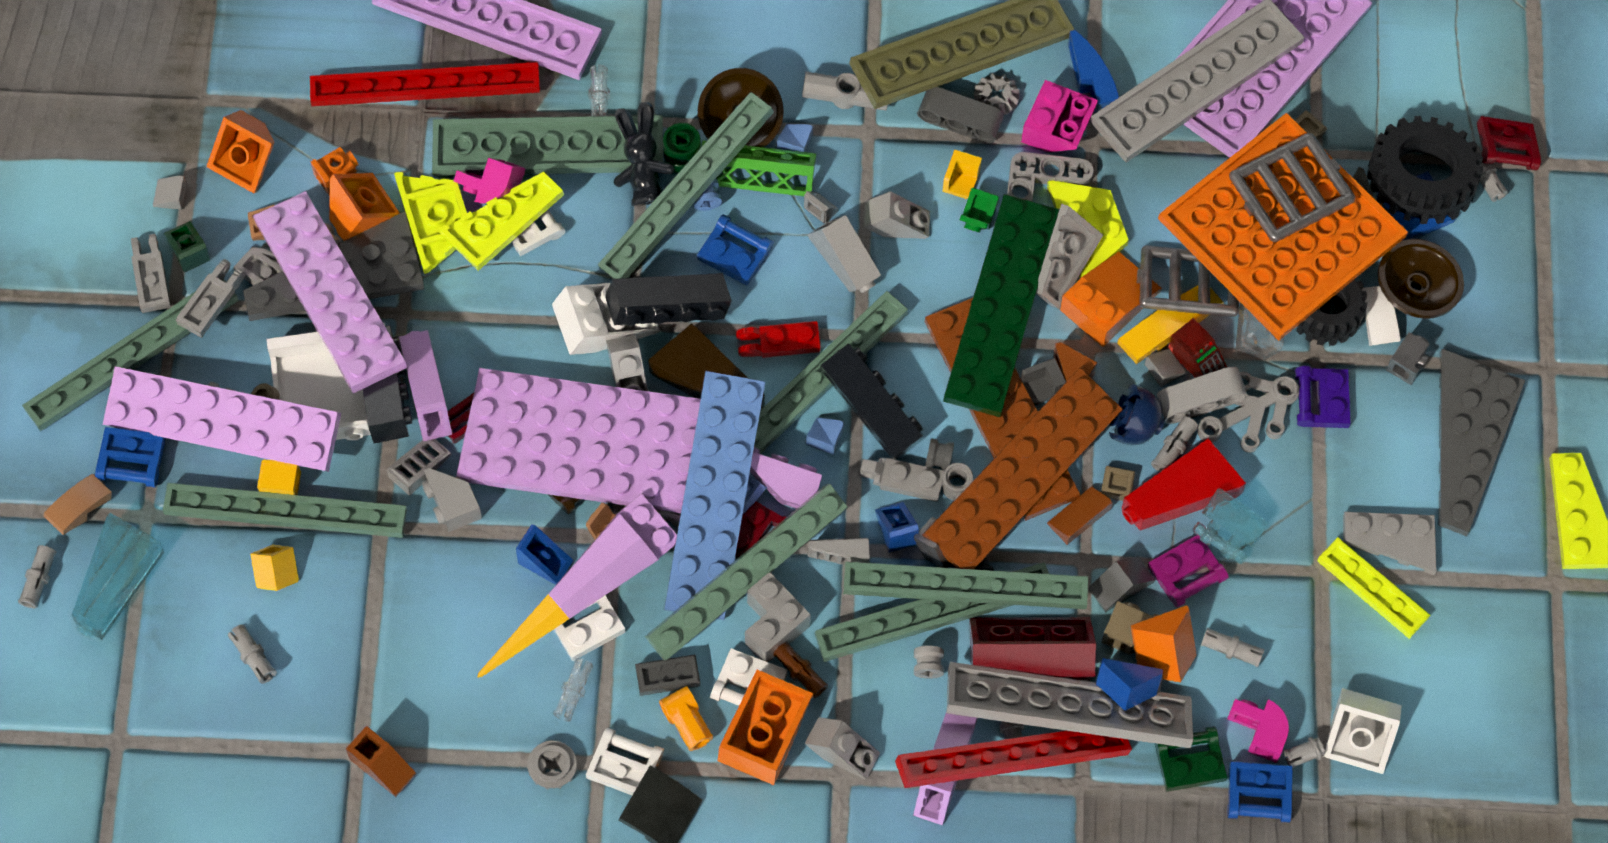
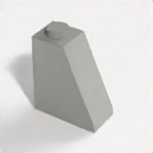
M846 215L830 220L807 234L849 292L859 290L863 293L876 285L874 280L880 277L881 274Z

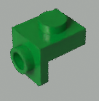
M972 187L963 214L959 219L965 222L964 228L978 233L981 232L982 228L989 230L1000 197Z

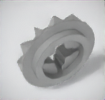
M992 73L989 77H982L975 86L974 100L996 107L1006 115L1016 108L1019 102V89L1015 85V81L1008 79L1005 74L997 76ZM992 89L995 91L1003 90L1002 98L998 96L991 97Z
M546 741L537 745L532 750L528 758L527 767L529 775L536 785L545 787L547 790L550 788L561 789L563 785L572 781L577 771V760L573 750L565 743ZM544 759L551 762L559 759L558 768L560 772L552 769L545 774L547 764Z

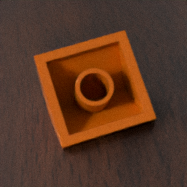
M1187 605L1131 625L1137 665L1163 669V680L1181 683L1197 656L1190 610Z

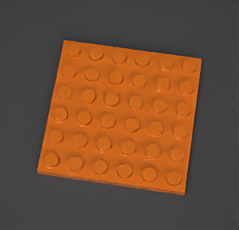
M1287 113L1169 205L1158 216V220L1278 341L1406 238L1408 233L1340 166L1339 173L1356 197L1355 202L1278 242H1272L1255 216H1249L1245 210V201L1229 179V174L1231 171L1307 133ZM1307 146L1293 153L1326 203L1341 196ZM1283 159L1269 165V168L1302 216L1316 209ZM1258 171L1244 178L1276 228L1291 222Z

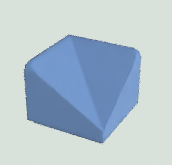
M786 124L778 137L777 149L806 152L813 136V126L808 124Z
M816 418L807 434L806 445L834 455L844 431L845 422Z

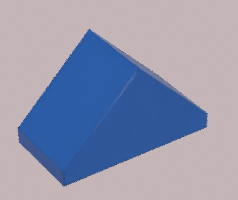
M904 502L875 509L888 553L917 545L914 536L919 533V527Z
M531 524L516 547L518 564L553 584H557L574 561L533 524Z
M1102 658L1096 685L1126 711L1157 695L1163 669Z

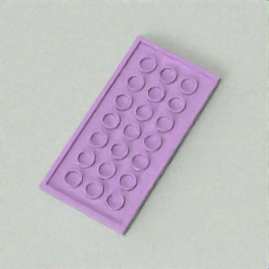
M1228 0L1177 58L1264 0ZM1271 0L1305 37L1303 43L1183 125L1230 158L1270 125L1370 10L1371 1Z
M479 368L456 478L472 484L626 506L639 494H643L655 510L681 513L700 399Z

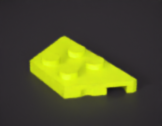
M396 172L394 176L423 272L427 274L456 250L439 233L438 228L445 224L449 226L460 220V216L466 214L467 211L458 183L454 182V180H437L423 175L420 178L404 176L403 172Z
M1053 180L1047 182V189L1054 208L1060 209L1061 204L1070 206L1103 234V237L1080 273L1079 279L1128 245L1129 239L1111 190Z

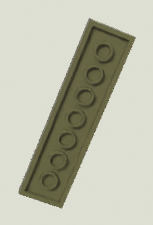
M1009 0L850 58L849 64L873 108L878 109L1069 39L1070 31L1075 29L1058 0Z

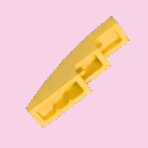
M1198 285L1183 293L1181 300L1198 302ZM1210 288V303L1224 304L1222 299ZM1157 310L1121 336L1117 344L1138 364L1153 351H1160L1176 337L1180 339L1209 315Z

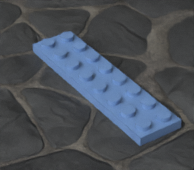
M709 371L705 372L664 610L676 611L735 560L765 381ZM726 611L716 619L724 620Z

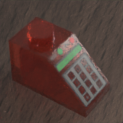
M1194 318L1171 335L1168 349L1171 350L1176 359L1195 378L1227 368L1214 339Z

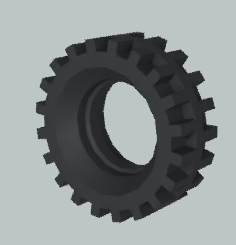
M1414 116L1413 122L1410 123L1405 118L1399 119L1397 127L1392 124L1386 126L1384 134L1380 132L1377 137L1368 165L1367 180H1371L1369 186L1371 193L1378 192L1376 201L1380 205L1385 202L1390 205L1388 212L1393 215L1397 211L1404 213L1403 219L1409 222L1411 216L1420 218V224H1427L1428 219L1432 218L1435 219L1437 224L1444 222L1447 215L1452 220L1457 218L1460 210L1465 212L1469 208L1483 173V166H1480L1483 160L1482 153L1475 154L1478 146L1476 142L1468 143L1466 141L1468 133L1464 130L1459 133L1452 130L1454 124L1447 122L1445 126L1437 124L1438 118L1431 117L1430 122H1424L1421 116ZM1414 152L1429 154L1444 161L1450 167L1452 175L1444 180H1423L1410 174L1402 166L1400 158L1407 153Z

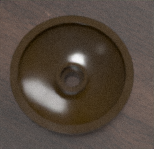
M732 68L714 76L704 87L699 98L697 110L700 127L707 139L731 115L736 106L752 92L769 105L774 113L746 145L756 147L767 146L778 134L784 115L783 101L775 84L764 74L749 68Z
M1421 239L1403 240L1382 257L1378 266V282L1384 296L1395 308L1407 315L1423 319L1437 318L1450 312L1462 297L1464 277L1459 264L1447 250L1433 242Z

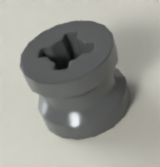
M931 438L925 467L939 466L945 470L951 465L954 442L944 444L939 443L937 439Z

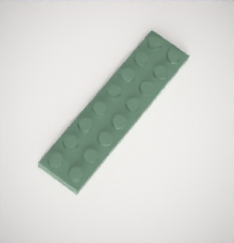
M654 115L652 136L656 141L657 150L653 160L663 162V115ZM615 116L433 119V176L456 175L457 170L483 175L488 158L502 159L526 168L524 174H540L542 172L545 174L621 173L631 163L624 154L625 138ZM632 116L638 132V116Z

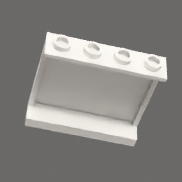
M318 332L267 339L273 387L279 391L280 400L340 412L341 418L336 440H359L363 436L371 435L367 424L363 389L352 393Z

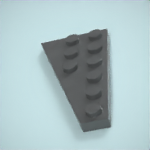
M405 211L337 244L369 299L424 290V283ZM283 271L243 290L249 321L305 311Z
M1441 349V375L1439 377L1440 490L1438 526L1467 536L1525 380Z

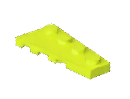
M542 172L512 188L510 193L500 199L495 197L486 202V206L473 213L469 211L460 216L461 219L451 225H443L438 228L439 233L479 271L564 196L563 190L547 174Z
M1552 453L1549 460L1562 569L1608 568V520L1582 453Z

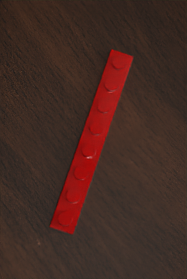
M538 62L310 76L311 106L540 93Z
M1060 731L900 754L896 758L895 763L904 788L1126 756L1132 748L1128 739L1073 731Z

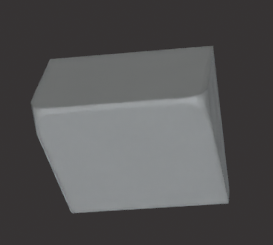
M178 175L158 179L153 207L182 210L187 188L185 176Z
M807 191L804 194V208L821 222L827 223L838 212V208L821 194Z
M1170 349L1156 352L1146 357L1145 366L1160 387L1186 372Z

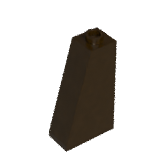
M693 323L648 360L649 372L653 376L701 399L706 371L748 378ZM763 393V398H762L761 409L765 406V394H764V393Z

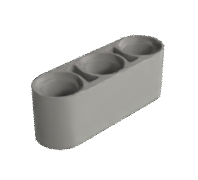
M1227 367L1164 388L1157 393V398L1162 407V414L1167 424L1178 423L1182 420L1183 416L1194 418L1236 404L1247 397V392L1237 367Z

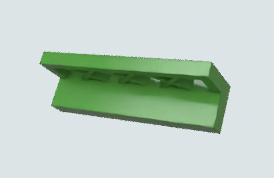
M702 140L701 147H702L707 141ZM745 145L716 179L718 180L719 187L804 196L807 191L812 192L816 153ZM737 168L745 169L751 176L746 180H737L732 172ZM766 171L774 172L779 180L773 184L766 183L760 176ZM794 175L807 176L806 187L794 186L788 179Z

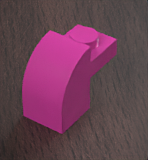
M488 158L483 176L457 170L454 182L463 185V191L475 194L474 202L486 204V202L495 197L500 199L510 193L512 188L521 184L526 168L502 159Z
M1235 699L1227 719L1256 730L1248 752L1277 763L1289 731L1288 720L1284 711L1269 699L1264 710L1258 708V705L1252 701L1245 699L1239 701Z

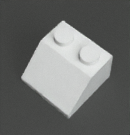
M1342 688L1333 715L1323 757L1383 774L1400 724L1402 705Z

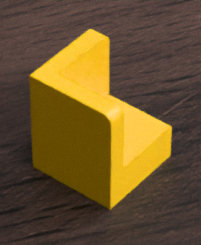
M954 149L944 177L942 192L968 199L971 188L975 187L982 158Z
M264 459L261 461L257 488L259 492L298 495L301 470L298 465Z
M272 544L251 553L257 588L278 591L298 582L299 578L293 547Z

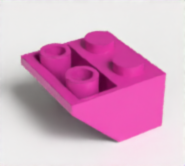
M1045 80L1023 126L1021 142L1045 152L1076 150L1097 106L1098 100Z

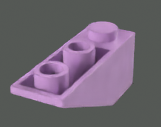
M754 447L750 473L767 487L766 489L780 504L797 509L818 491L822 475L816 473L817 469L806 464H800L797 467L788 464L789 460L785 457L772 454L770 458L759 454L760 450Z

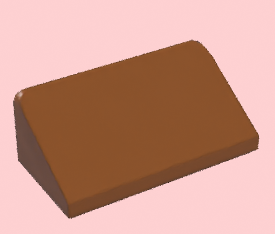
M1091 486L1048 521L1047 524L1068 545L1110 511L1113 502Z

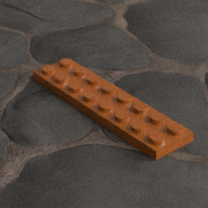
M973 298L925 317L924 322L950 373ZM1015 367L1000 417L969 409L993 458L1038 412ZM1068 469L1023 516L1025 521L1068 504L1080 496Z
M1079 368L922 536L938 544L944 557L955 568L974 570L1123 409Z

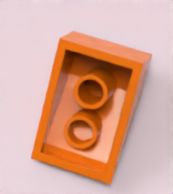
M1117 252L1081 277L1063 295L1060 311L1099 345L1104 347L1143 309L1139 303L1140 283H1137V271L1139 268L1122 253ZM1152 280L1151 297H1156L1162 291V288Z
M757 669L719 746L717 761L774 785L787 759L813 693Z

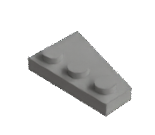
M1061 204L1036 290V294L1057 309L1061 307L1063 295L1074 285L1103 237L1102 233L1070 206Z
M1344 512L1343 542L1348 546L1377 556L1381 554L1398 560L1400 564L1406 566L1410 564L1424 569L1426 573L1435 575L1437 570L1434 515Z

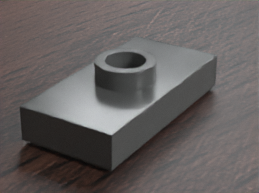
M696 654L635 664L640 696L675 691L685 686L688 688L701 686Z

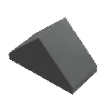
M1136 556L1116 561L1088 589L1106 613L1116 606L1117 601L1122 603L1154 583L1155 579L1140 558Z

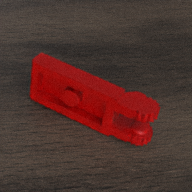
M817 321L759 326V328L748 327L738 329L736 332L737 339L742 341L760 339L761 345L754 343L738 347V355L741 357L762 356V358L819 353L821 350Z

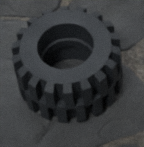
M1354 279L1332 297L1341 305L1343 312L1327 314L1319 309L1297 326L1296 331L1299 335L1305 333L1307 341L1311 342L1312 339L1317 340V345L1322 346L1324 342H1328L1329 346H1334L1337 340L1344 343L1348 340L1349 336L1353 337L1361 324L1368 303L1365 302L1367 293L1362 291L1364 285L1361 280L1356 282Z

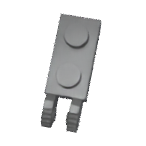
M156 234L149 235L148 241L151 253L141 254L142 248L138 237L131 238L133 250L131 258L142 313L171 308L161 251H159Z
M226 259L221 260L214 271L207 275L177 316V324L202 338L235 293V290L243 282L246 271L238 268L229 280L224 282L222 280L229 271L231 263Z

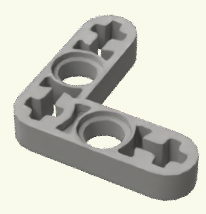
M1028 152L1017 153L1012 157L1010 164L1007 195L1016 197L1012 190L1016 187H1024L1027 189L1028 195L1020 199L1033 202L1034 183L1047 184L1051 180L1088 186L1093 178V166L1089 161L1081 158ZM1020 163H1026V171H1020ZM1036 163L1040 164L1038 173H1035ZM1052 164L1057 166L1060 172L1055 176H1050L1045 173L1044 167ZM1065 167H1069L1067 177L1064 176ZM1078 169L1083 170V178L1077 177Z

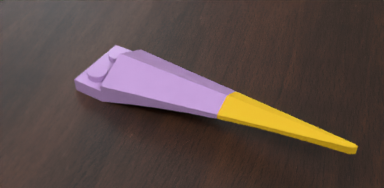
M639 494L617 513L549 594L478 672L477 677H483L655 563L675 545L677 534L643 494Z

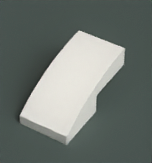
M1380 286L1363 288L1362 291L1367 293L1365 302H1368L1363 317L1366 320L1369 346L1400 342L1394 306L1384 296Z

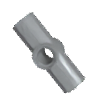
M812 72L805 73L802 97L833 102L834 105L841 109H850L853 106L873 108L854 74L843 73L837 77ZM842 90H849L850 93L843 92ZM886 105V106H883V107H880V108H878V109H879V110H885V111H886V110H887V105Z

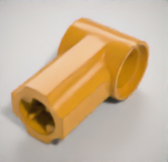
M687 686L659 700L664 715L671 725H675L689 751L698 750L706 746L713 739V735L698 712V704Z

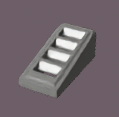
M436 439L422 440L387 469L388 477L410 496L422 485V482L426 481L424 470L428 468L437 470L451 456V452ZM429 446L439 453L436 458L426 450ZM421 454L430 461L428 464H425L419 458ZM414 461L422 469L417 471L410 464ZM405 469L413 475L410 479L402 473Z
M869 539L808 541V557L845 565V562L870 563Z

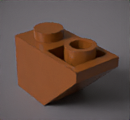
M368 726L346 748L349 759L395 797L399 795L416 775V772L394 748Z

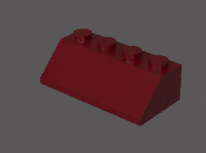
M973 617L969 619L971 665L1053 677H1070L1077 680L1095 677L1096 641L1091 617Z

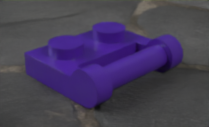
M1297 367L1295 369V379L1298 380L1299 385L1297 425L1301 427L1349 428L1351 422L1348 369ZM1310 381L1318 382L1319 415L1311 413Z

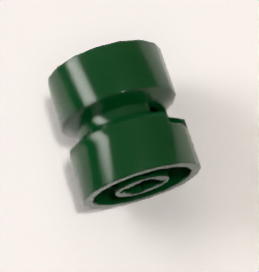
M688 123L673 124L667 128L663 136L664 161L673 164L675 167L674 173L678 174L701 147L699 132Z

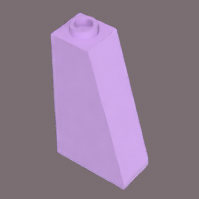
M428 330L422 332L412 331L404 336H399L423 441L452 435Z
M946 713L933 750L970 745L978 718ZM957 781L920 786L913 816L943 825Z

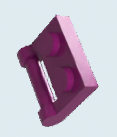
M1200 534L1148 563V568L1176 608L1185 604L1186 599L1216 582L1222 583L1229 579L1227 571L1217 561ZM1205 567L1210 571L1181 589L1175 587V584Z

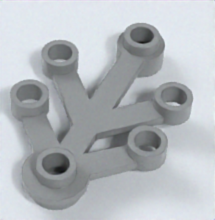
M1240 372L1241 377L1249 383L1244 385L1246 391L1252 388L1267 394L1259 398L1247 395L1243 401L1235 404L1242 407L1219 419L1213 416L1203 418L1199 423L1198 436L1203 441L1209 438L1211 442H1215L1220 438L1222 431L1250 417L1247 433L1241 440V448L1248 453L1255 452L1260 443L1258 434L1264 410L1275 404L1273 419L1267 424L1266 435L1271 439L1281 438L1285 430L1283 421L1287 405L1293 404L1299 396V386L1294 379L1279 377L1272 382L1253 377L1248 372ZM1286 389L1289 395H1282L1279 390ZM1277 426L1280 432L1274 433L1270 427ZM1212 429L1214 435H1207L1204 430ZM1251 439L1255 442V445L1249 446L1245 443V440Z

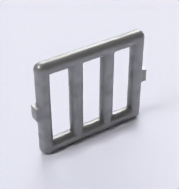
M1306 133L1231 171L1229 174V179L1245 201V210L1249 216H1255L1272 242H1278L1354 203L1356 199L1354 193L1339 173V164L1335 158L1330 159L1312 133ZM1307 146L1341 196L1326 203L1293 153ZM1283 159L1316 209L1302 216L1269 168V165ZM1258 171L1291 222L1276 228L1244 178Z
M1149 245L1141 248L1140 269L1137 271V283H1140L1139 303L1142 308L1236 317L1239 314V300L1229 290L1228 305L1210 303V271L1188 249ZM1152 258L1170 259L1169 299L1151 297ZM1181 260L1199 262L1198 302L1181 300Z

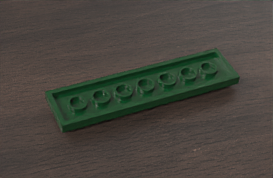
M1006 194L1003 195L943 402L996 417L1001 416L1038 287L1039 275L1060 209Z

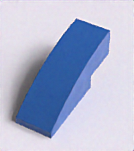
M1076 30L1070 31L1068 48L1078 93L1090 92L1091 98L1098 100L1094 113H1097L1119 98L1116 84L1109 69L1091 44Z

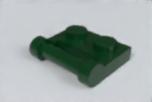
M1215 726L1206 727L1205 731L1193 733L1192 746L1207 743L1209 751L1169 758L1168 750L1182 747L1155 743L1166 792L1225 782L1227 780L1218 732Z

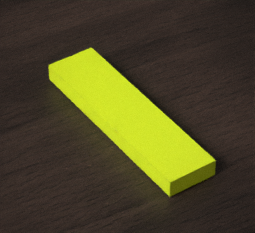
M1337 537L1318 557L1317 561L1407 638L1410 639L1429 619L1430 614L1340 538Z

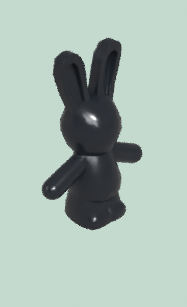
M642 102L638 107V132L628 110L619 108L615 111L617 124L625 138L624 154L631 165L617 175L613 183L616 187H622L630 181L633 189L632 206L652 204L663 191L658 173L671 175L675 170L674 165L671 163L653 160L656 155L657 146L652 136L654 109L649 102Z

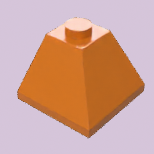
M242 110L223 117L206 167L248 191L256 193L275 143L265 123Z
M373 173L333 174L330 177L329 220L343 241L400 214Z

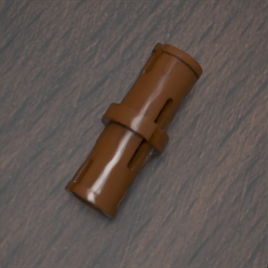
M787 641L774 651L773 656L789 670L790 677L794 681L798 680L809 692H812L814 699L819 697L828 688V684L811 668L812 664L808 659L803 660Z

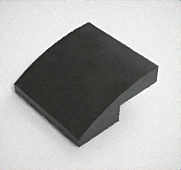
M650 765L618 821L643 834L645 839L651 843H678L701 804L702 799Z

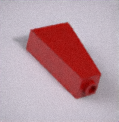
M1208 438L1124 497L1122 514L1129 524H1135L1141 531L1237 498L1243 493L1246 482Z

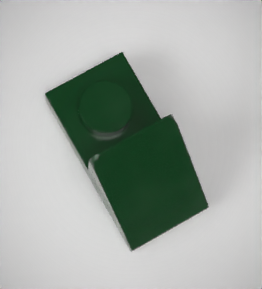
M191 221L164 233L183 272H187L210 261L205 242Z

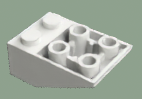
M610 283L566 286L552 303L570 355L596 353L607 349L606 341L631 335H635L636 339L656 334L660 330L658 324L655 323L631 326L614 325L605 298Z

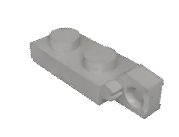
M879 458L878 462L862 460L860 477L874 479L873 484L880 486V490L935 502L939 499L944 470L889 458Z

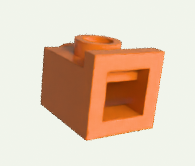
M341 147L319 160L314 159L310 161L314 176L328 195H330V177L333 174L357 173L356 167L359 166L351 151L345 153Z

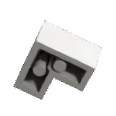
M771 572L747 590V603L761 618L745 631V644L759 659L769 662L774 658V651L782 643L787 641L790 644L810 627L811 614Z

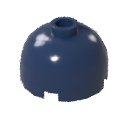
M1133 384L1128 387V389L1132 390L1128 396L1122 394L1117 403L1123 410L1111 421L1110 425L1115 426L1114 433L1109 432V436L1123 444L1140 445L1149 441L1154 434L1158 435L1161 432L1164 419L1161 418L1162 407L1156 396L1149 390Z

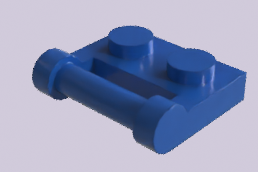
M722 214L714 230L698 252L697 259L748 286L770 252L774 241L768 237L762 238L733 223L730 217ZM725 232H728L756 247L758 250L753 254L722 236Z
M105 427L95 477L100 481L114 479L145 483L146 487L156 488L166 438L155 436L150 432ZM114 460L147 464L148 468L147 472L109 467V462Z
M1230 762L1227 817L1237 819L1238 816L1280 819V822L1290 823L1293 766ZM1239 796L1281 799V807L1239 803Z

